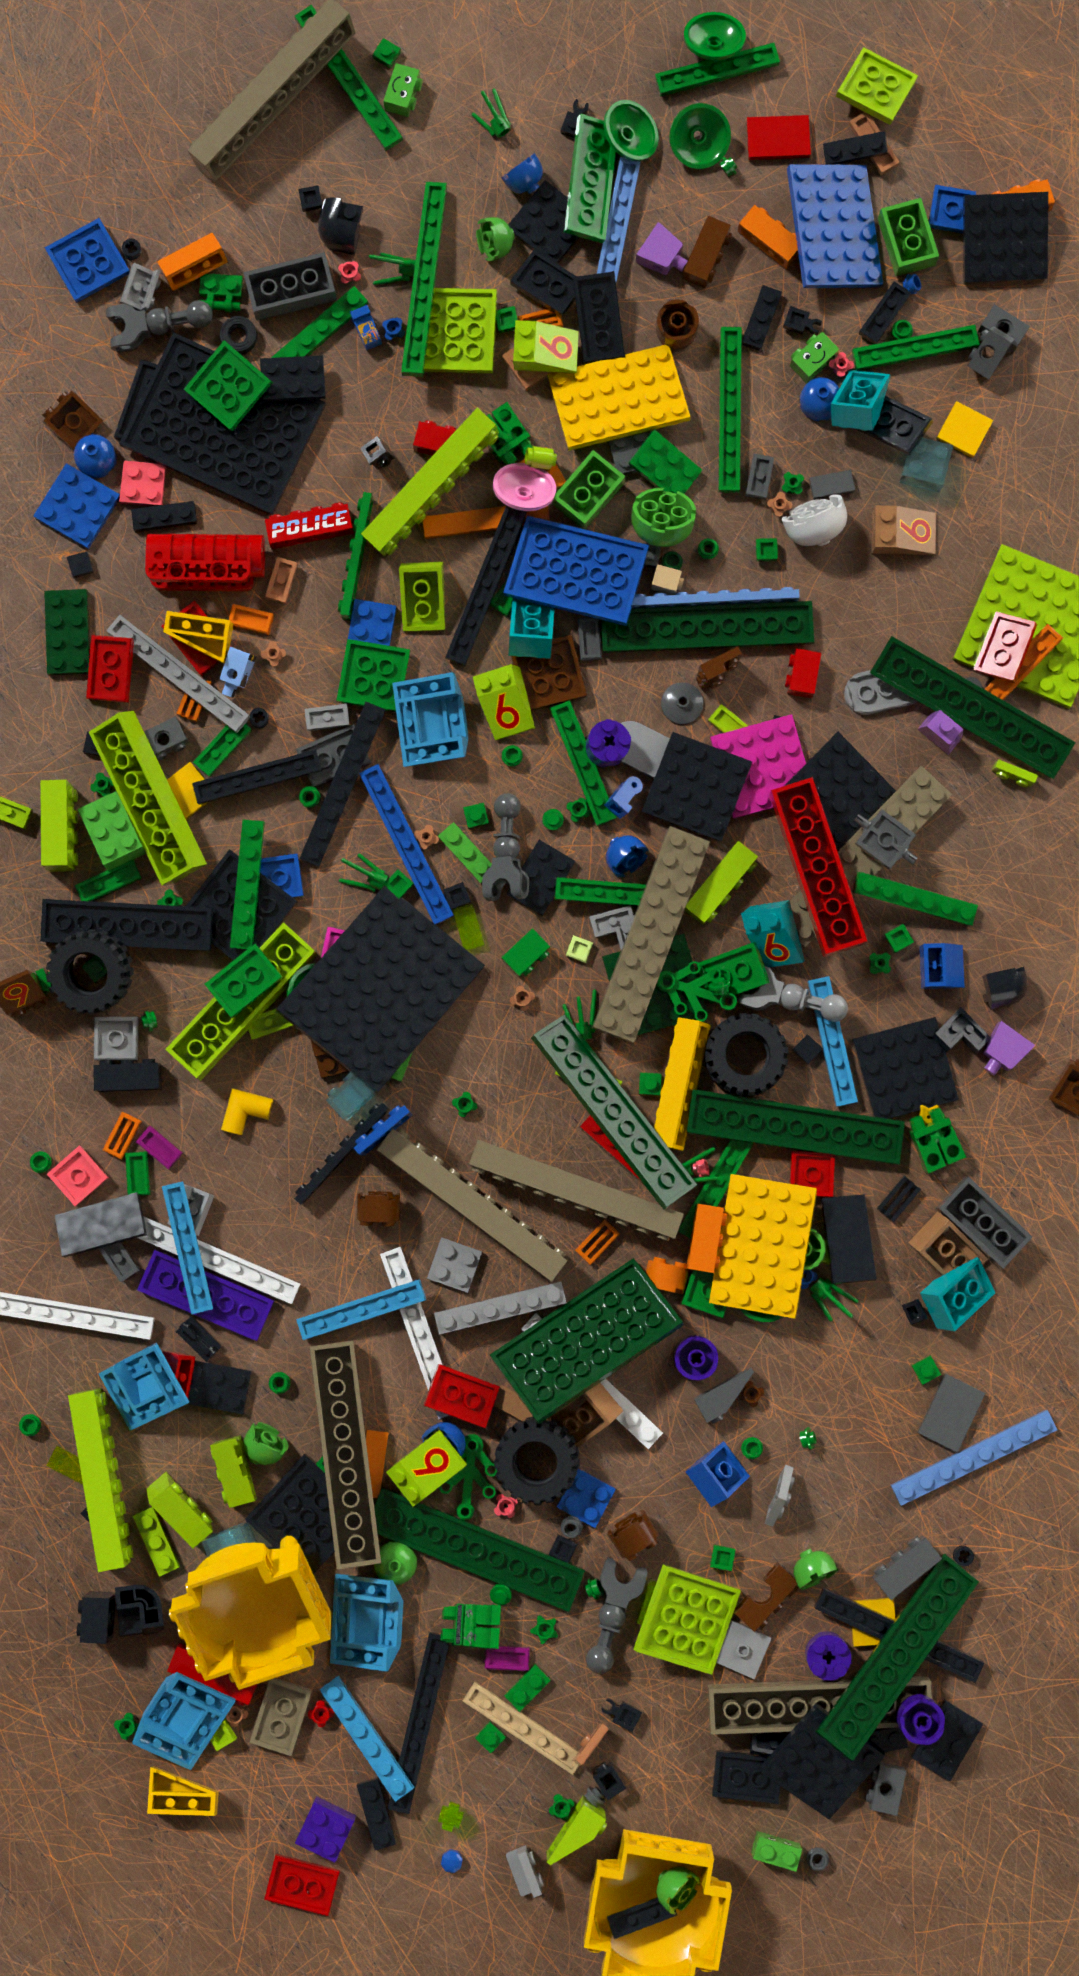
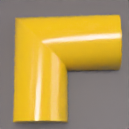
M232 1088L221 1130L242 1135L248 1115L269 1120L274 1099Z

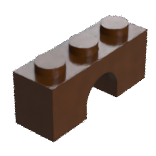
M778 1562L763 1577L764 1581L771 1587L769 1598L763 1602H758L747 1595L734 1610V1613L754 1632L757 1629L762 1630L769 1620L767 1618L772 1612L776 1614L783 1606L782 1601L787 1596L790 1598L798 1589L796 1579Z

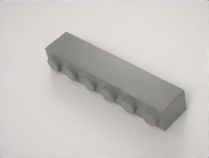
M560 1281L435 1312L434 1315L439 1334H444L566 1303L562 1282Z

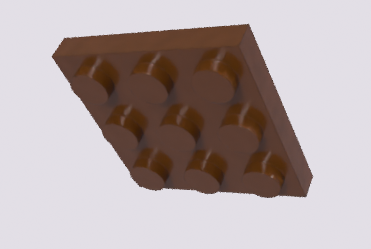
M572 635L552 639L551 659L511 656L513 665L521 669L531 711L587 697Z

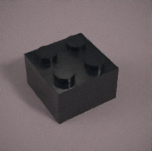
M89 1591L82 1597V1600H79L78 1614H81V1623L77 1624L76 1634L80 1636V1643L107 1644L114 1637L115 1592Z

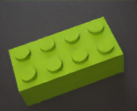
M40 780L41 866L49 872L75 871V865H78V853H75V844H78V833L75 832L74 823H78L77 810H74V802L78 801L77 789H74L67 780Z

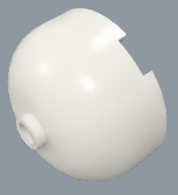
M830 495V500H819L817 498L790 510L789 517H782V522L789 538L802 546H823L828 544L831 539L841 533L847 522V510L842 496Z

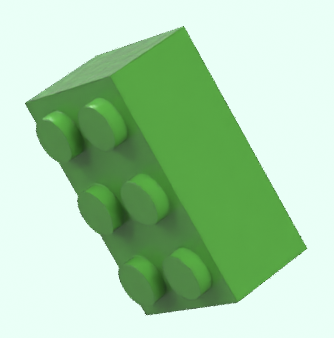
M918 198L881 208L878 222L895 277L935 266L939 254L922 199Z
M592 450L557 491L552 505L581 529L586 530L625 484L626 476Z
M117 791L78 809L102 864L108 871L146 854Z

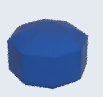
M449 1849L443 1853L441 1865L446 1872L455 1873L461 1869L463 1857L458 1850Z

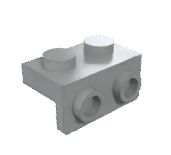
M133 263L120 304H128L137 311L151 309L155 301V297H153L154 290H157L161 283V278L159 277L161 271L158 269L152 271Z
M184 1184L196 1236H199L215 1195Z
M525 1845L507 1852L506 1858L520 1895L525 1896L532 1893L533 1898L542 1895L544 1882L541 1874H537L534 1865H536V1861L532 1851L528 1852Z

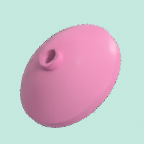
M514 463L502 467L495 474L493 490L497 498L507 506L520 511H535L548 506L553 501L556 494V484L552 476L544 469L531 468L530 465H525V463Z

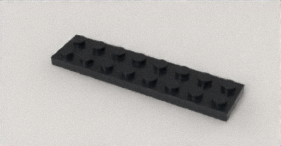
M42 899L40 942L59 943L66 937L79 931L95 929L97 932H108L111 938L114 936L118 938L120 946L211 951L213 908Z

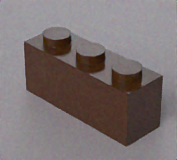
M707 216L683 271L682 279L706 288L708 282L712 283L716 271L713 269L716 263H721L724 256L722 249L724 245L728 246L732 237V233H729L730 224Z

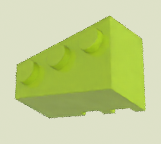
M241 1435L217 1441L210 1445L212 1458L217 1467L218 1481L222 1483L224 1489L222 1491L224 1503H228L229 1508L256 1501L257 1496Z
M167 1471L146 1489L149 1504L192 1549L213 1532L212 1519L205 1512L202 1513L197 1508L196 1502L184 1493L180 1485L173 1480Z

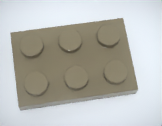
M277 1678L270 1679L249 1743L292 1756L312 1690Z

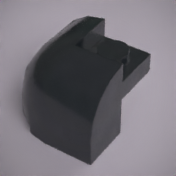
M342 198L324 199L318 221V233L321 241L327 248L336 252L355 255L360 237L359 225L363 206L342 202Z
M1024 967L1002 970L982 976L986 990L983 999L984 1003H989L990 1010L1005 1006L1009 1007L1019 1002L1027 991V976Z
M130 1585L115 1588L120 1637L140 1634L145 1636L158 1633L164 1629L161 1600L153 1589L146 1585Z

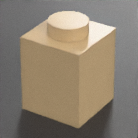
M657 564L651 590L675 595L677 590L681 591L684 582V579L680 578L682 571Z

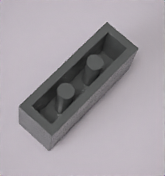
M923 1535L912 1538L907 1543L909 1546L906 1549L896 1551L890 1557L892 1559L886 1565L882 1563L873 1571L875 1574L871 1577L890 1600L894 1599L942 1559Z

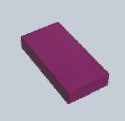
M149 1126L136 1141L168 1170L171 1169L183 1154L152 1126Z
M499 1646L497 1650L486 1649L485 1669L529 1671L530 1647Z

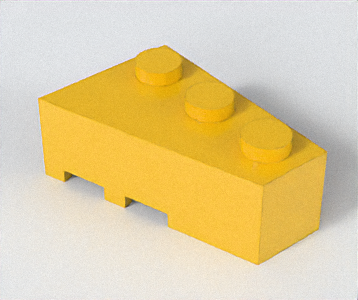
M166 611L163 632L224 664L231 644L234 623L225 619Z
M152 1766L150 1767L147 1814L215 1816L218 1811L219 1791Z

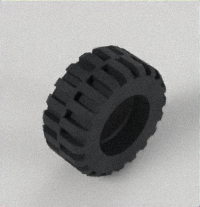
M95 929L79 931L60 941L55 946L56 949L50 953L49 958L51 961L46 965V970H50V974L46 975L47 982L52 983V987L49 988L51 993L56 992L58 995L56 1000L60 1004L65 1002L67 1004L65 1008L70 1011L76 1009L79 1014L103 1012L120 1002L128 993L127 989L131 987L132 980L130 976L134 975V968H130V963L133 961L131 956L127 957L125 951L128 949L125 945L120 946L118 944L119 939L115 936L109 937L108 932H97ZM81 953H93L104 962L108 976L106 985L102 989L89 991L80 986L73 974V962Z
M746 1013L731 1016L721 1022L708 1038L704 1053L706 1059L705 1066L710 1073L709 1076L712 1081L714 1080L719 1088L726 1090L729 1094L739 1095L740 1097L756 1096L772 1088L782 1078L788 1063L786 1039L784 1035H781L780 1029L776 1024L773 1025L769 1019L759 1017L757 1014L749 1015ZM738 1036H753L760 1040L765 1047V1064L759 1072L753 1075L738 1074L727 1063V1047Z
M528 1417L525 1421L520 1420L516 1422L501 1438L495 1451L494 1468L497 1469L496 1477L498 1481H502L501 1487L504 1491L509 1490L512 1493L511 1497L515 1500L518 1497L523 1499L522 1503L525 1504L529 1502H534V1505H541L542 1502L549 1504L554 1502L555 1498H561L572 1486L580 1463L578 1458L579 1448L575 1445L576 1440L574 1436H570L567 1433L568 1429L564 1425L562 1427L557 1425L558 1421L554 1419L551 1421L544 1420L538 1424L533 1417ZM532 1441L542 1442L555 1452L557 1468L549 1478L533 1479L526 1476L520 1470L517 1464V1454L525 1443Z

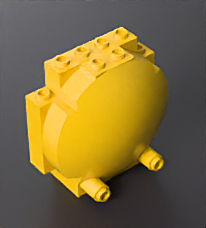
M293 1536L284 1537L280 1542V1549H268L264 1543H242L228 1546L213 1553L195 1571L188 1573V1582L185 1583L186 1594L172 1598L171 1609H169L170 1619L172 1622H176L179 1637L185 1640L187 1652L190 1657L193 1656L198 1674L201 1673L205 1681L229 1674L231 1682H235L238 1690L314 1665V1650L312 1646L331 1640V1610L299 1543Z
M623 1829L618 1859H597L595 1875L590 1889L584 1948L593 1953L604 1951L601 1969L602 1976H695L696 1967L704 1972L719 1970L732 1888L730 1882L720 1881L718 1878L711 1876L714 1863L711 1844ZM681 1866L694 1872L700 1878V1886L696 1883L694 1888L697 1891L695 1897L682 1911L678 1908L676 1909L677 1916L617 1939L613 1938L607 1916L657 1898L658 1877L664 1870Z

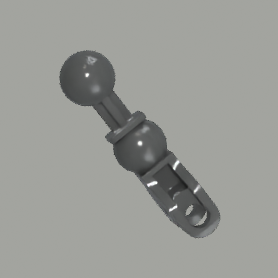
M201 300L190 303L184 311L173 313L169 307H165V310L154 308L148 314L145 310L137 311L128 304L108 307L106 309V317L111 322L125 323V330L110 339L111 349L115 352L136 350L145 338L152 337V333L163 335L169 330L175 332L174 325L190 323L193 327L204 328L212 321V309L208 303Z
M504 793L498 796L494 802V811L501 819V833L493 834V837L497 839L493 846L496 857L492 858V865L482 878L483 897L488 902L498 900L502 887L508 882L511 894L517 899H525L529 893V877L520 867V860L516 858L520 851L519 842L517 841L520 839V836L513 833V819L519 815L521 803L515 795Z
M611 1557L605 1560L600 1575V1583L606 1593V1603L600 1608L598 1615L600 1621L598 1627L602 1628L598 1644L593 1646L586 1655L588 1668L596 1674H604L612 1668L614 1655L610 1647L614 1632L620 1633L619 1628L626 1621L624 1608L627 1609L629 1601L637 1598L643 1592L647 1577V1569L640 1567L636 1570L631 1581L620 1583L615 1577L616 1562Z

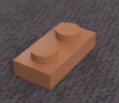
M277 557L265 595L266 599L283 604L287 603L298 568L297 562Z

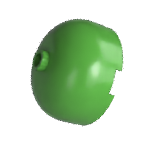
M664 488L646 490L636 497L632 507L631 521L636 534L643 541L658 547H670L683 542L692 532L695 523L696 507L693 501L679 491L675 494L663 491Z

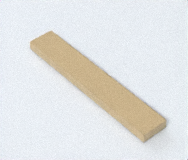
M474 1681L463 1699L464 1703L574 1775L580 1766L572 1761L579 1752L577 1749Z

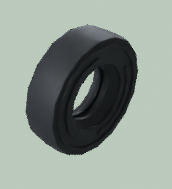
M234 316L222 324L220 340L221 343L225 340L238 353L243 355L254 348L257 342V331L249 319L242 316ZM237 328H241L246 332L245 340L240 343H236L231 339L232 331Z

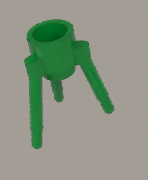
M493 88L492 92L501 115L497 114L486 93L481 91V95L494 116L490 121L491 127L474 112L471 115L488 130L492 137L496 135L497 138H501L509 133L511 123L507 119L496 89Z
M382 252L380 256L369 255L370 259L398 264L399 273L403 274V276L373 281V285L410 281V277H414L416 261L414 259L402 258Z
M360 853L357 856L373 869L371 872L345 858L341 859L343 863L368 876L367 882L370 885L342 878L339 879L340 883L369 889L373 892L376 889L380 891L384 887V883L388 879V876L384 874L385 871L379 869Z
M595 989L592 992L589 1025L588 1022H584L581 997L577 996L576 998L579 1023H575L584 1039H591L592 1033H595V1030L592 1029L596 1009L597 990ZM563 1004L562 1007L565 1015L574 1025L566 1004Z
M712 1147L681 1164L692 1176L694 1174L690 1165L713 1153L715 1148ZM717 1177L693 1178L696 1183L717 1180Z
M821 1277L810 1288L813 1292L811 1296L817 1301L830 1322L833 1321V1318L820 1297L823 1300L828 1297L849 1318H853L848 1309L831 1294L832 1290L830 1288L855 1303H858V1299L832 1284L828 1278L824 1280Z

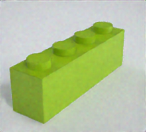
M737 841L689 900L684 910L702 925L706 921L711 923L718 914L715 911L718 906H725L731 898L728 895L733 888L738 890L745 881L742 879L746 872L751 874L758 865L755 862L758 856L741 842Z

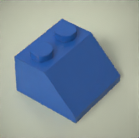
M724 1441L697 1460L686 1471V1474L711 1508L729 1498L750 1477Z

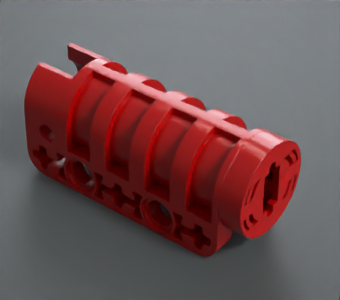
M147 535L145 572L151 584L157 590L245 592L253 588L255 578H264L266 550L264 535ZM176 582H185L186 584L180 586ZM218 582H227L228 584L221 586Z

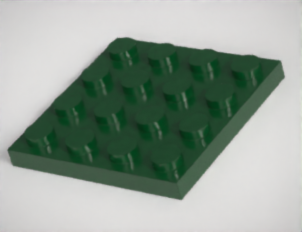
M685 934L674 936L661 972L671 971L675 973L692 962ZM621 951L602 956L608 981L611 979ZM692 964L690 970L695 972L694 965ZM689 974L679 981L689 983L697 979V975ZM665 978L663 984L666 986L670 985L671 979ZM656 984L637 1036L677 1024L678 1018L696 1020L695 1012L685 992L676 989L681 1002L687 1006L686 1014L678 1015L674 1011L675 1006L668 992L661 991ZM696 996L702 1008L707 1012L703 998ZM679 1005L677 1011L679 1013L684 1012V1005ZM699 1012L697 1014L698 1019L705 1017V1013Z

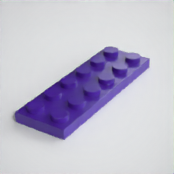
M154 1250L137 1290L191 1313L179 1259ZM204 1271L213 1309L195 1313L194 1315L258 1341L275 1300Z

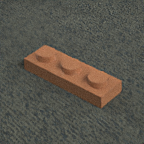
M866 112L850 120L848 124L856 137L880 132L870 114ZM888 143V154L870 158L880 175L894 169L900 163Z

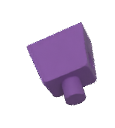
M659 222L636 254V263L663 275H667L672 266L683 272L688 260L680 256L683 249L682 242Z
M940 710L932 712L917 729L947 755L961 741L963 736V729Z
M998 1022L990 1036L991 1039L983 1051V1054L990 1059L984 1070L995 1076L1000 1067L1009 1071L1035 1045L1004 1022Z

